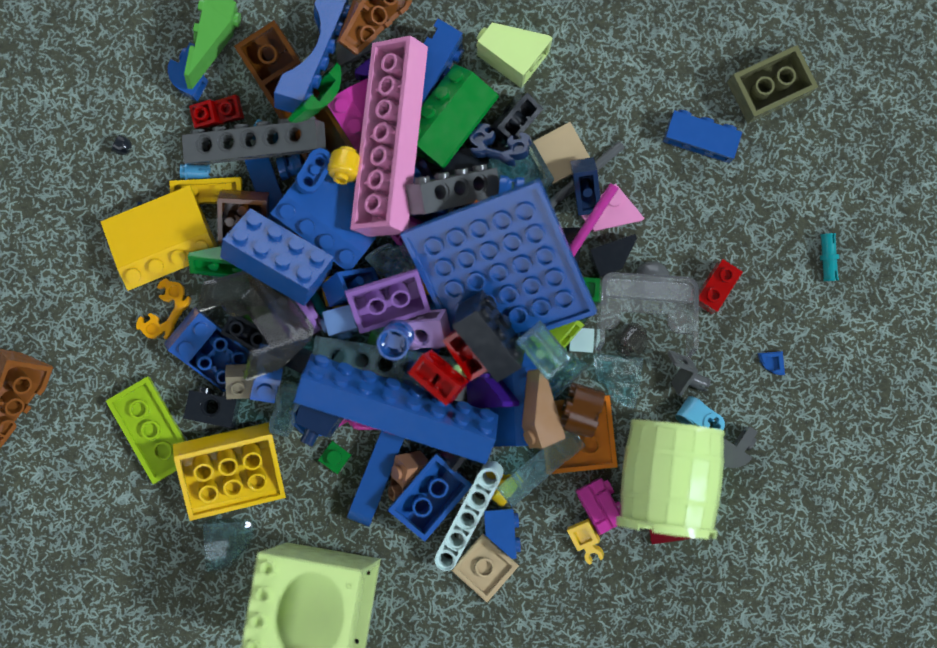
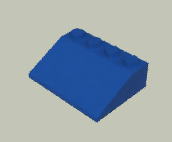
M315 161L316 165L323 166L321 161ZM328 173L318 190L313 194L301 193L294 182L270 213L304 240L334 257L333 262L345 271L354 268L377 237H368L350 229L356 183L338 184ZM303 180L305 185H311L309 180Z

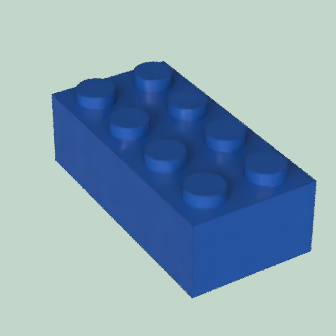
M251 208L222 239L220 255L222 259L303 306L307 304L330 275L334 260L332 255Z

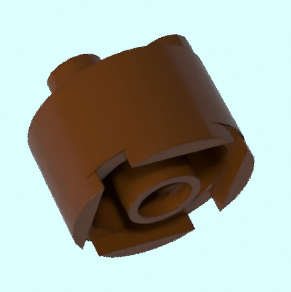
M571 382L568 391L570 398L565 397L562 407L564 415L560 418L563 430L593 438L599 423L597 421L599 413L601 414L603 409L605 392Z

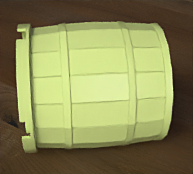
M631 420L622 470L620 490L621 511L620 516L616 517V525L636 530L640 528H653L654 533L702 539L712 537V539H717L718 530L714 529L722 488L725 431L669 422Z

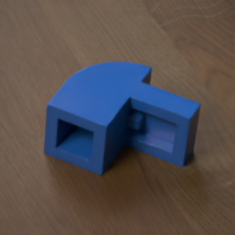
M189 43L187 48L181 51L179 63L170 59L168 63V76L180 93L198 102L208 84V80L203 75L193 89L187 88L184 72L189 47L191 45L195 46Z
M259 343L250 400L275 403L283 371V347Z

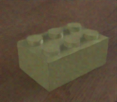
M798 45L733 74L727 82L747 124L811 95L818 88Z

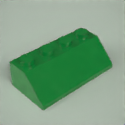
M454 64L421 107L416 156L444 169L499 98L498 94L475 73Z

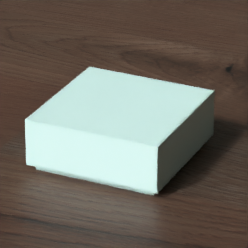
M582 328L569 343V351L593 353L594 329Z

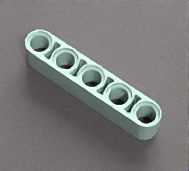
M488 461L483 465L435 556V564L440 570L450 571L458 562L503 476V468L498 462ZM486 471H491V472H493V473L495 474L496 478H495V479H490V478H488V477L486 476L485 472H486ZM474 493H482L485 499H478ZM464 513H471L474 519H467ZM453 533L461 534L463 539H457ZM443 553L450 554L453 559L445 558Z

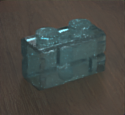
M541 320L515 341L522 350H525V354L547 380L563 369L572 359Z

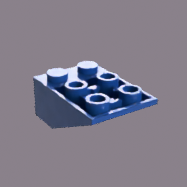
M194 307L165 341L164 345L169 352L225 392L226 365L248 364L255 355L242 344L220 334L222 328Z

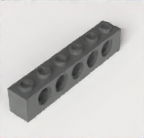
M315 116L298 123H291L288 119H280L278 124L262 121L256 122L254 127H249L248 124L234 125V129L227 130V127H213L211 132H205L204 129L191 130V134L182 135L184 164L206 165L306 154L318 148L326 150L324 122L316 120ZM300 130L301 137L296 141L295 134ZM278 133V141L274 144L273 136ZM255 135V137H256V142H255V144L252 146V145H251V139H252V137ZM233 138L234 145L232 148H230L229 143L230 140ZM211 141L212 147L208 150V144Z

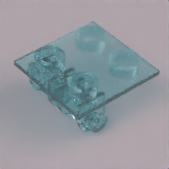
M569 353L563 363L556 366L551 372L546 373L554 400L589 366L571 353Z

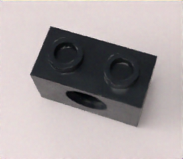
M197 387V391L189 390L183 419L235 428L241 400L226 399V392L222 391L220 396L211 394L212 389ZM212 400L218 403V410L214 414L208 410V404Z

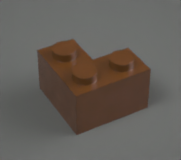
M220 191L217 198L218 244H222V239L250 208L266 218L269 217V192Z

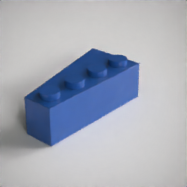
M437 19L434 27H436L434 36L432 38L427 37L424 45L428 46L422 105L449 72L453 62H458L464 53L462 49L463 33L440 19Z

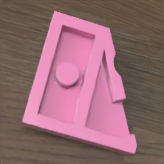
M619 188L592 231L596 232L635 222L638 223L645 218ZM590 214L581 215V218L586 221Z

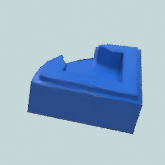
M783 351L758 353L761 365L768 372L770 371V373L772 372L775 375H785Z

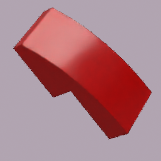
M236 94L216 101L209 99L189 106L194 129L208 128L244 119L240 98Z

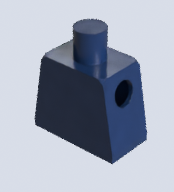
M300 404L295 423L306 428L300 441L313 447L319 434L330 438L344 418Z

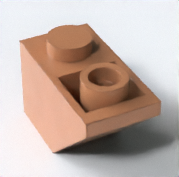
M421 451L395 456L394 465L391 469L390 486L388 487V496L393 502L428 463L429 460Z

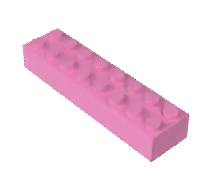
M411 35L372 43L359 151L360 160L350 227L351 230L368 237L399 235L408 229L410 209L405 185L412 184L414 180L428 46Z

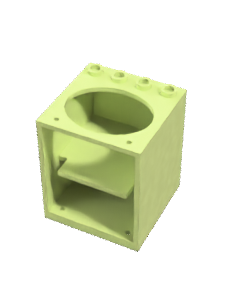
M287 542L259 552L242 648H366L381 559Z

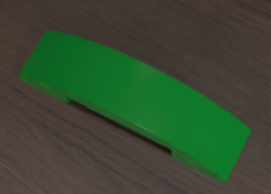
M338 63L322 75L318 88L320 92L318 97L315 98L311 95L289 116L288 120L291 123L303 122L312 118L335 98L341 84V66Z

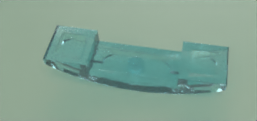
M564 431L566 439L542 448L497 487L511 507H514L531 490L586 446L577 434Z

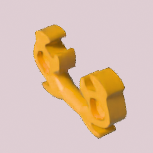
M165 278L159 282L157 288L160 290L165 288V294L159 295L161 300L168 303L174 300V309L167 321L160 324V318L155 314L149 313V321L145 323L144 317L140 316L136 322V328L141 330L150 339H156L164 332L163 338L168 339L174 332L175 324L182 312L191 304V297L187 296L184 300V286Z

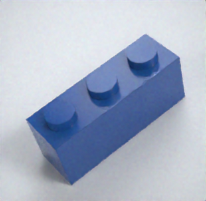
M674 110L664 135V143L726 163H730L735 158L742 132L738 131L735 126L723 124L722 126L714 123V120L711 118H697L691 116L692 113L686 110Z

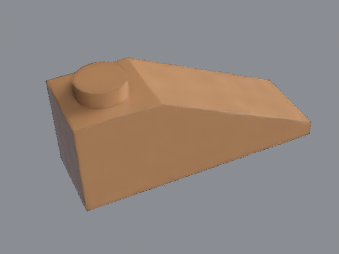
M544 368L527 371L522 427L524 439L529 448L542 449L566 439Z

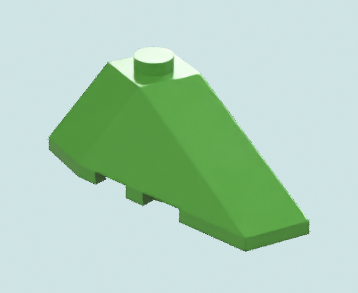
M199 0L197 9L201 11L200 23H194L195 46L191 45L189 47L184 72L188 89L194 88L233 37L235 28L240 26L241 13L238 12L237 4L234 0Z

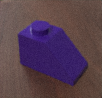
M482 374L467 384V403L477 408L519 406V400L502 380L496 382L494 378H491V374Z

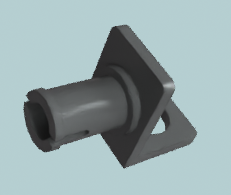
M669 350L667 354L672 363L680 367L671 383L676 393L682 396L688 386L702 392L707 391V388L703 386L709 388L710 378L697 374L698 369L691 358Z

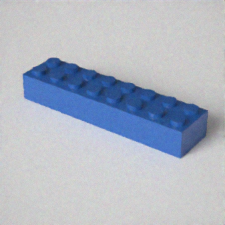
M311 354L294 399L295 403L483 464L487 463L496 441L498 414L489 409H480L471 406L467 402L455 400L446 406L432 393L423 390L421 387L409 386L400 383L394 378L376 375L369 370L363 371L352 367L348 363L330 360L323 355Z

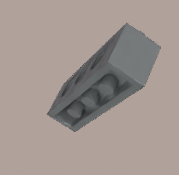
M487 164L472 166L473 171L469 172L468 168L453 170L454 175L450 176L449 172L434 174L435 179L431 180L429 176L415 178V183L405 185L410 215L432 213L474 203L475 200L482 201L497 195L499 189L497 168H487Z

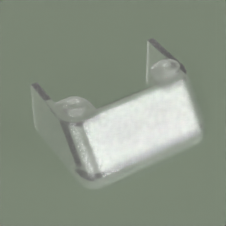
M611 272L604 276L601 282L596 316L595 351H601L605 342V329H613L619 324L621 312L668 315L667 323L670 330L677 334H686V357H692L698 349L699 286L694 279L680 276Z

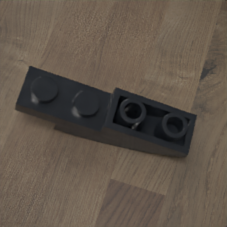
M231 312L220 333L255 352H258L259 343L283 347V365L303 374L311 354L318 355L299 343L296 344L293 340L234 312Z

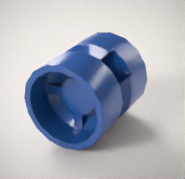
M403 320L389 322L377 339L379 353L389 360L403 358L414 341L413 328Z

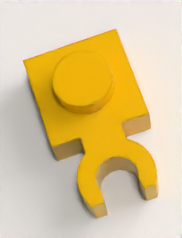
M590 518L568 527L567 532L577 551L585 550V561L589 565L593 561L590 556L592 553H596L600 560L603 559L604 552L601 547L596 545L600 542V537Z

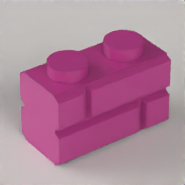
M599 477L575 490L598 535L617 526L616 517L620 516L621 503L619 501L614 502L611 496L614 490L608 480L603 481Z

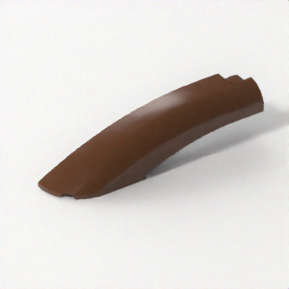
M273 20L234 47L279 118L288 119L292 113L275 108L274 91L282 74L297 67L302 63V60L278 23ZM317 89L313 91L314 97L317 98L320 94ZM328 105L314 115L316 120L324 122L326 150L330 154L341 146L355 149ZM300 130L295 134L296 141L301 137ZM310 153L302 154L305 161Z

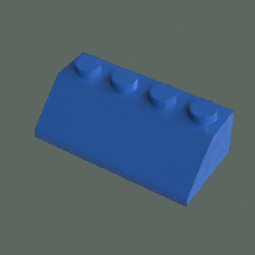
M525 348L522 368L502 379L519 400V406L490 408L492 412L498 414L496 441L493 447L528 446L524 439L522 421L527 371L537 369L536 348Z

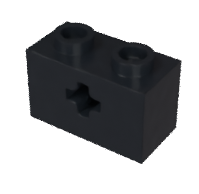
M528 92L518 94L491 124V129L495 132L496 138L501 143L507 145L509 137L513 136L514 140H517L520 137L519 133L524 132L544 108Z

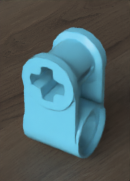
M693 396L687 397L675 416L681 424L709 428L710 423H712L711 428L724 430L725 421L721 415Z

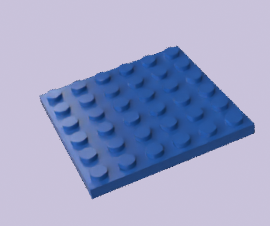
M540 178L408 228L400 234L436 309H446L451 331L454 330L452 325L459 304L481 290L495 300L497 309L502 315L505 314L509 318L513 330L516 333H520L524 339L597 314L596 306Z

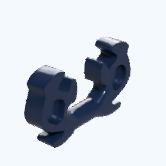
M485 123L479 124L469 137L473 148H470L472 156L500 160L508 166H516L515 160L525 159L529 155V147L532 145L528 134L520 132L521 139L514 140V137L510 136L507 140L509 150L500 151L489 148L487 145H493L496 136L490 124Z

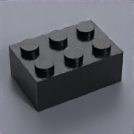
M481 290L459 304L452 326L494 380L499 382L521 369L526 342L520 333H516L513 330L509 318L505 314L502 315L497 309L495 300Z

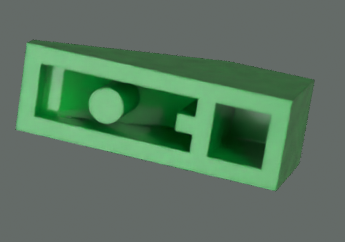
M222 246L189 252L188 254L189 268L192 274L262 282L220 257Z

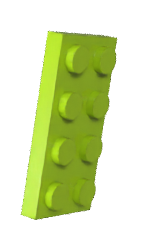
M147 376L106 400L107 405L152 484H156L175 473L177 469L173 458V444L185 442L186 439L151 378Z

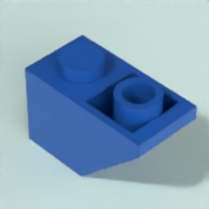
M513 508L485 509V535L511 559H516V552H521L520 537H515V528H519L518 513H514Z

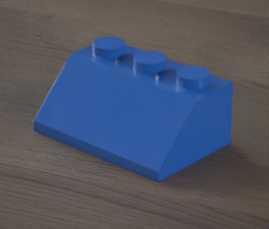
M435 453L387 510L423 541H426L472 487V484L461 473L451 470L445 460Z

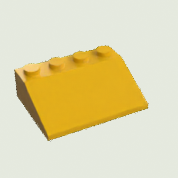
M191 185L100 221L117 270L127 291L189 266V252L218 247Z
M269 422L173 444V458L189 521L286 498Z

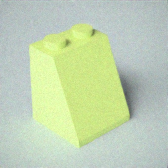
M491 23L488 28L484 27L476 38L478 40L476 45L477 56L522 88L549 54L553 38L541 33Z

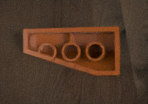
M353 0L337 42L354 55H358L377 38V35L385 28H388L397 17L404 14L413 0Z
M0 349V449L16 429L15 421L22 411L27 414L32 408L28 404L37 393L41 396L53 370L52 365L24 353Z

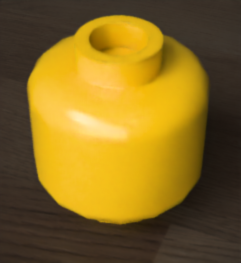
M341 146L339 149L332 151L328 164V174L336 183L345 185L356 180L360 161L358 152L348 146Z

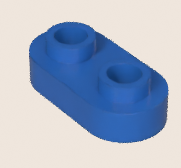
M318 148L313 150L308 156L295 179V185L301 193L313 194L322 184L329 172L328 164L331 154L327 150ZM315 161H321L323 166L316 165ZM303 180H309L311 185H305Z

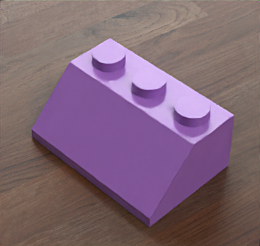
M417 269L345 291L360 334L384 327L394 320H406L431 312Z

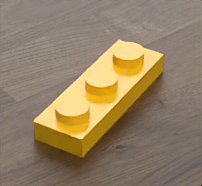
M241 177L169 181L170 193L191 185L199 204H217V198L221 190L243 191Z

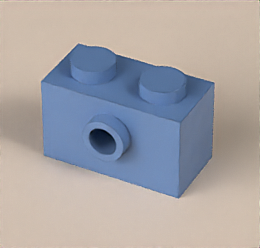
M350 305L322 312L324 318L320 319L324 333H328V336L344 340L351 338L352 334L359 332Z

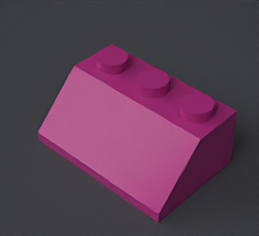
M368 78L338 93L328 104V107L358 154L360 151Z

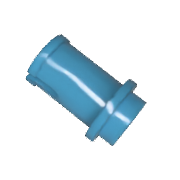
M209 164L180 165L181 179H210Z

